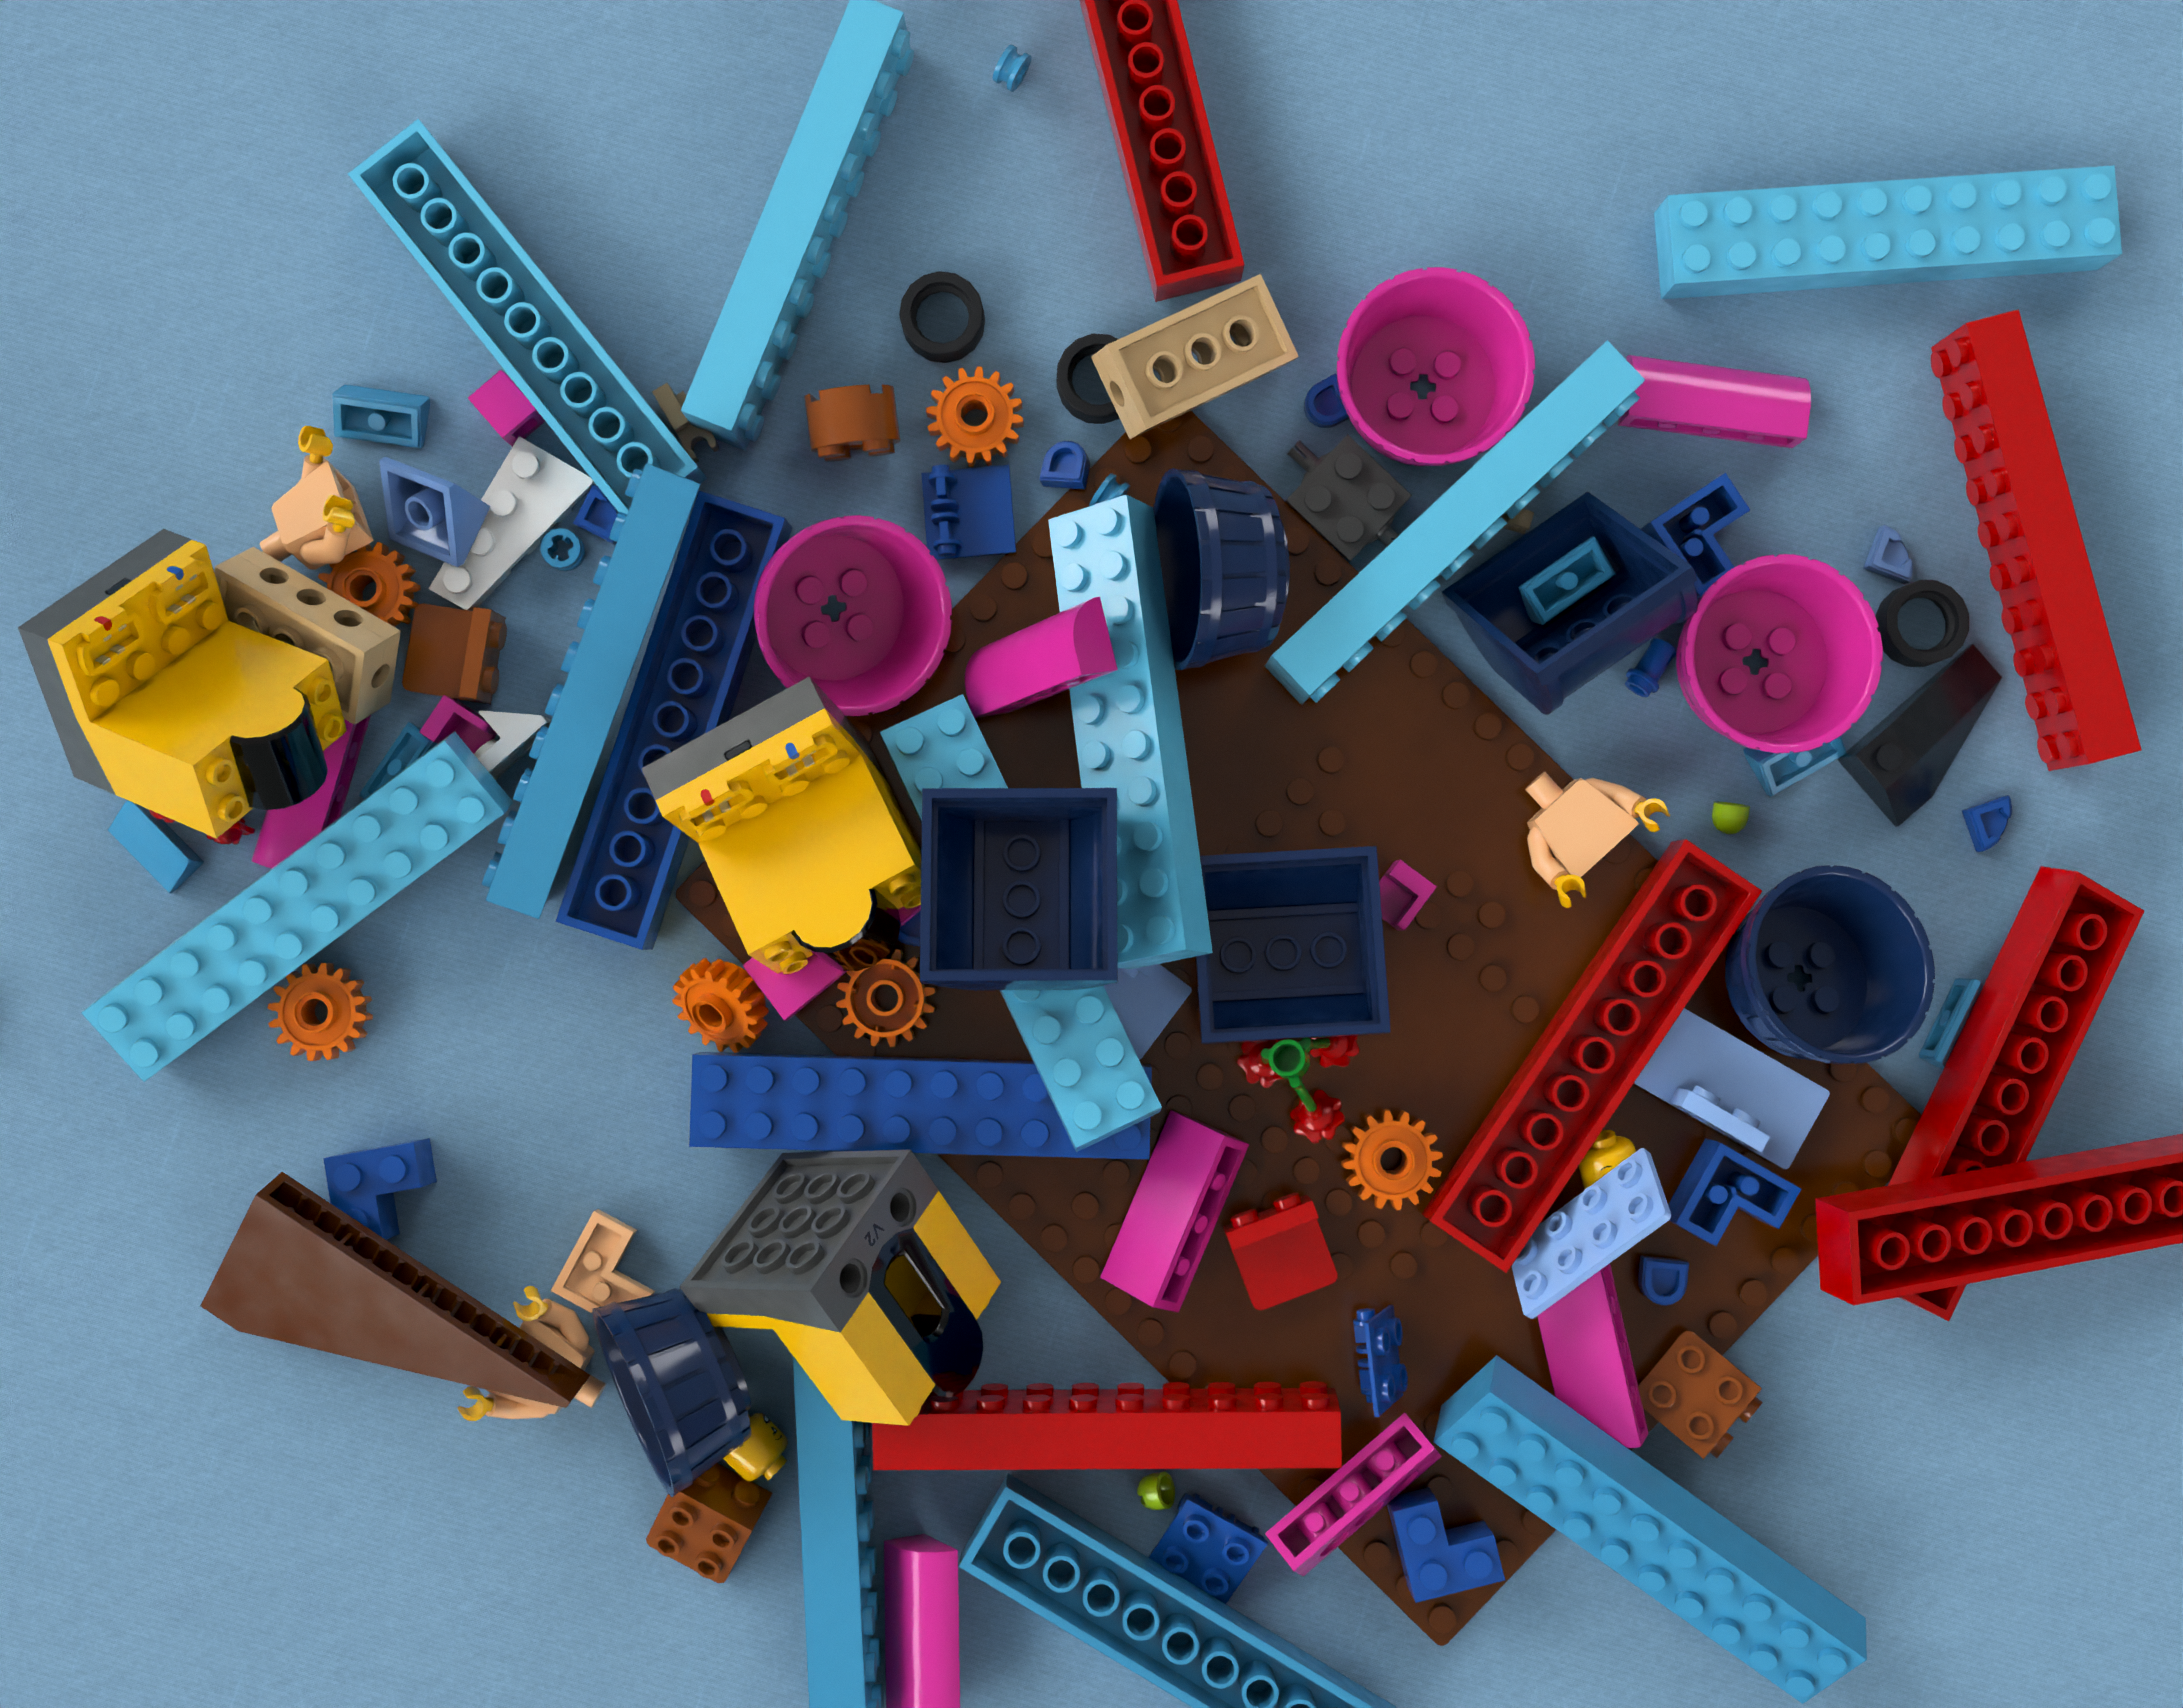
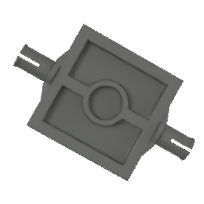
M1348 434L1331 452L1320 458L1315 456L1301 440L1287 453L1306 473L1301 485L1285 502L1348 562L1365 545L1378 539L1387 547L1399 536L1390 525L1394 520L1396 512L1412 495Z

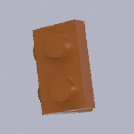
M425 603L417 605L414 610L404 667L403 687L410 692L440 697L446 695L454 699L491 705L492 696L496 692L499 683L498 661L500 650L503 649L507 637L506 617L491 609L474 607L473 611Z
M1685 1331L1677 1338L1638 1386L1643 1409L1703 1459L1709 1452L1718 1458L1734 1438L1727 1430L1738 1417L1746 1423L1763 1403L1756 1397L1762 1388L1692 1331Z
M716 1463L694 1480L691 1486L681 1490L674 1497H671L669 1494L667 1495L650 1529L646 1542L660 1554L689 1567L702 1577L711 1579L716 1583H724L773 1493L753 1482L745 1481L739 1474Z

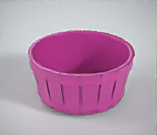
M1427 267V270L1420 268L1403 272L1394 276L1392 280L1389 278L1366 295V299H1362L1356 306L1346 323L1347 328L1343 330L1337 354V383L1340 397L1346 413L1358 434L1377 452L1391 460L1414 466H1444L1468 460L1493 447L1505 437V433L1511 431L1526 408L1524 405L1529 401L1535 376L1533 374L1535 370V354L1532 340L1529 341V331L1518 310H1514L1512 302L1493 285L1492 287L1489 286V282L1476 275L1464 271L1460 273L1456 272L1457 269L1444 267ZM1419 375H1427L1428 383L1435 384L1436 388L1435 392H1428L1424 400L1418 399L1417 391L1410 390V383L1417 382Z
M862 515L836 517L820 521L790 538L774 553L766 564L759 578L754 599V621L759 645L767 664L775 676L786 688L810 676L843 712L844 716L868 715L870 712L875 714L899 705L900 701H906L917 693L926 683L925 680L927 678L930 679L939 666L944 655L943 650L946 649L949 641L952 620H950V615H952L949 588L945 585L947 581L934 555L929 554L931 551L910 532H905V529L897 524L880 518L874 519V517ZM835 595L837 602H844L846 606L845 611L839 612V620L831 621L830 615L822 614L821 606L828 604V596Z
M1795 554L1757 557L1726 572L1699 598L1696 612L1687 619L1679 637L1676 652V669L1682 693L1690 708L1700 720L1719 734L1737 744L1765 752L1790 753L1791 751L1797 753L1809 751L1823 746L1822 743H1829L1840 737L1852 727V723L1857 722L1872 700L1871 695L1875 694L1882 669L1880 662L1883 661L1881 633L1877 630L1879 625L1867 600L1863 599L1864 595L1857 586L1844 574L1840 575V571L1816 559L1809 560L1808 557ZM1752 649L1760 650V657L1767 659V666L1759 668L1757 675L1750 674V667L1743 665V657L1751 656Z

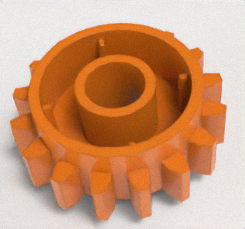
M977 366L973 377H968L966 371L960 368L958 369V381L953 382L949 377L945 376L942 380L946 390L944 392L932 390L931 397L938 405L926 407V414L928 418L937 421L927 426L930 436L941 435L935 443L939 452L949 448V457L952 462L955 463L960 457L967 459L968 467L973 468L976 460L983 459L985 464L990 466L992 465V456L997 453L1003 458L1008 456L1006 449L1008 442L1012 444H1018L1019 435L1013 428L1024 427V418L1013 413L1023 408L1021 398L1009 399L1015 391L1014 385L1010 382L1002 387L999 386L1001 380L999 372L995 371L987 379L984 378L983 370L980 366ZM974 409L982 410L987 414V418L979 426H970L963 421L969 411Z
M380 542L375 544L373 550L370 544L357 549V552L353 551L345 555L339 563L329 564L333 568L330 574L319 573L318 575L320 580L327 583V589L394 627L401 622L409 625L411 620L407 615L411 609H415L419 605L413 599L414 592L421 590V585L410 579L416 572L415 568L409 564L401 565L405 556L396 550L389 553V547ZM375 581V595L370 600L364 601L363 590L365 586Z
M878 948L875 954L876 960L872 961L866 955L860 960L861 967L859 969L852 967L847 971V974L851 977L850 981L838 983L837 988L846 992L845 999L836 1002V1005L839 1008H847L848 1015L842 1020V1023L847 1025L854 1022L858 1027L854 1037L859 1039L866 1033L870 1034L871 1046H877L882 1037H887L889 1046L895 1047L897 1046L899 1034H902L907 1041L915 1038L912 1030L914 1025L918 1028L926 1029L928 1023L921 1016L923 1012H935L936 1009L934 1005L926 1002V997L936 993L937 990L935 987H925L924 984H921L920 973L915 970L919 958L914 956L905 963L902 961L903 952L901 949H896L892 957L887 958L884 948ZM883 984L890 985L897 991L898 1003L892 1010H884L876 1003L875 993Z
M703 958L697 965L695 963L691 964L673 985V989L678 994L672 999V1002L683 1009L677 1015L678 1018L690 1022L691 1026L688 1032L690 1034L699 1032L702 1035V1044L705 1046L710 1041H714L719 1052H723L728 1046L734 1053H738L743 1047L748 1049L768 1025V1022L763 1019L769 1012V1009L766 1007L764 994L749 973L738 965L723 961L722 959H717L710 963L707 958Z
M321 963L319 968L315 964L302 965V975L297 971H293L286 976L290 984L289 986L277 985L273 988L275 993L281 998L279 1002L268 1004V1009L278 1012V1018L273 1019L268 1024L272 1028L281 1027L283 1033L279 1035L276 1041L278 1044L292 1042L293 1045L290 1050L292 1056L302 1055L307 1051L308 1061H318L322 1055H324L326 1060L339 1058V1049L343 1052H351L356 1049L352 1040L367 1036L368 1033L362 1027L365 1021L373 1020V1015L366 1012V1004L371 1002L372 998L371 996H363L360 990L364 985L362 979L353 981L349 979L351 972L349 968H339L334 973L333 963ZM320 1000L325 1003L328 1009L327 1018L323 1023L315 1015V1007Z
M1382 1109L1381 1119L1379 1120L1374 1119L1370 1114H1366L1364 1116L1366 1126L1362 1129L1352 1126L1350 1130L1356 1136L1354 1141L1343 1142L1342 1145L1343 1148L1350 1152V1158L1342 1160L1341 1166L1353 1171V1174L1346 1179L1347 1183L1350 1186L1363 1185L1358 1192V1196L1364 1201L1374 1194V1205L1379 1209L1383 1208L1387 1199L1391 1201L1395 1210H1401L1402 1199L1406 1197L1414 1205L1419 1204L1416 1192L1422 1189L1431 1194L1433 1188L1427 1182L1428 1177H1440L1442 1173L1432 1166V1161L1443 1158L1442 1152L1430 1149V1145L1438 1139L1436 1134L1431 1132L1422 1135L1421 1132L1426 1123L1418 1118L1409 1125V1113L1403 1110L1400 1111L1397 1119H1393L1388 1109ZM1388 1148H1399L1402 1154L1400 1165L1394 1170H1383L1380 1163L1383 1152Z

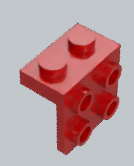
M1298 1192L1288 1194L1273 1201V1208L1257 1213L1256 1209L1243 1211L1230 1218L1231 1223L1223 1226L1251 1303L1257 1310L1268 1309L1331 1285L1337 1280L1336 1268L1317 1221L1319 1216L1312 1199L1308 1195L1300 1197Z

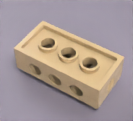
M1259 274L1107 344L1091 356V359L1129 439H1132L1269 374L1299 356L1263 277ZM1192 352L1197 356L1198 362L1193 358ZM1153 369L1159 373L1161 381L1155 377Z
M255 547L215 566L214 573L228 621L329 660L345 720L355 725L390 703L401 630Z

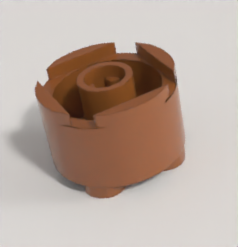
M870 384L830 388L819 391L820 400H817L810 393L805 395L811 451L817 452L818 457L824 458L826 462L851 459L850 451L863 449V452H868L869 456H883L895 453L894 444L900 442L894 387L882 384L883 393L872 394Z

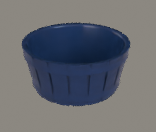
M1176 468L1168 470L1162 477V481H1160L1153 510L1175 670L1202 667L1206 663L1243 653L1258 652L1262 648L1270 646L1280 628L1287 602L1290 579L1287 537L1280 519L1278 507L1271 492L1253 481H1237L1201 474L1196 470Z
M1830 865L1815 866L1804 869L1801 873L1799 871L1787 877L1768 891L1755 908L1745 916L1731 937L1725 960V982L1729 993L1728 996L1733 1009L1746 1029L1759 1041L1783 1055L1797 1059L1817 1060L1824 1063H1867L1898 1051L1908 1042V1038L1911 1039L1924 1022L1927 1016L1925 1013L1929 1011L1933 999L1935 985L1933 983V979H1935V965L1932 949H1929L1930 942L1919 918L1915 917V912L1898 892L1892 891V887L1881 879L1867 872L1864 874L1861 870L1837 865L1830 867ZM1795 966H1801L1802 973L1809 974L1810 983L1803 985V991H1797L1796 984L1788 981V974L1795 972Z
M673 1288L664 1293L619 1303L611 1302L605 1306L593 1308L592 1315L596 1333L622 1404L656 1476L666 1492L671 1497H674L681 1490L691 1486L694 1480L729 1453L742 1447L743 1443L751 1436L750 1421L747 1410L751 1408V1400L739 1362L723 1328L712 1326L707 1314L696 1309L681 1289Z

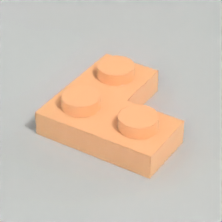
M600 1209L594 1210L554 1283L551 1292L592 1313L593 1308L602 1307L611 1302L619 1303L653 1295L654 1290L616 1270L637 1230Z

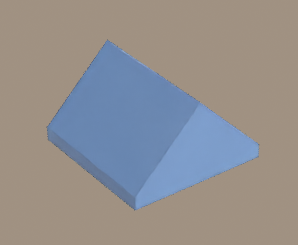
M388 457L380 459L389 540L456 567L464 564L491 506L455 483Z

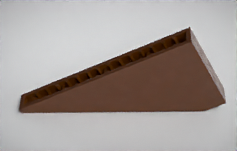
M284 1172L278 1174L255 1195L200 1305L239 1332L563 1408L568 1407L590 1377V1374Z

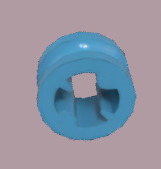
M1010 44L1001 55L992 77L993 81L996 83L1006 82L1007 89L1014 92L1023 81L1032 59L1031 55L1028 53L1019 55L1017 47Z
M1110 473L1096 491L1089 506L1126 495L1130 485L1126 482L1119 484L1116 481V475Z
M553 529L544 536L541 542L542 557L557 570H574L584 560V543L576 534L568 529ZM559 540H563L568 545L571 541L573 542L574 547L568 550L569 558L563 560L558 555L555 558L553 557V552L558 550L557 542Z

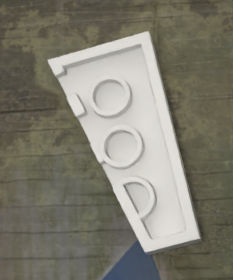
M519 436L481 501L491 507L464 564L456 567L444 562L429 589L462 609L473 611L474 607H479L512 573L511 569L526 554L530 555L541 544L540 540L557 522L561 523L573 511L571 508L586 493H589L592 485H596L595 482L588 475Z

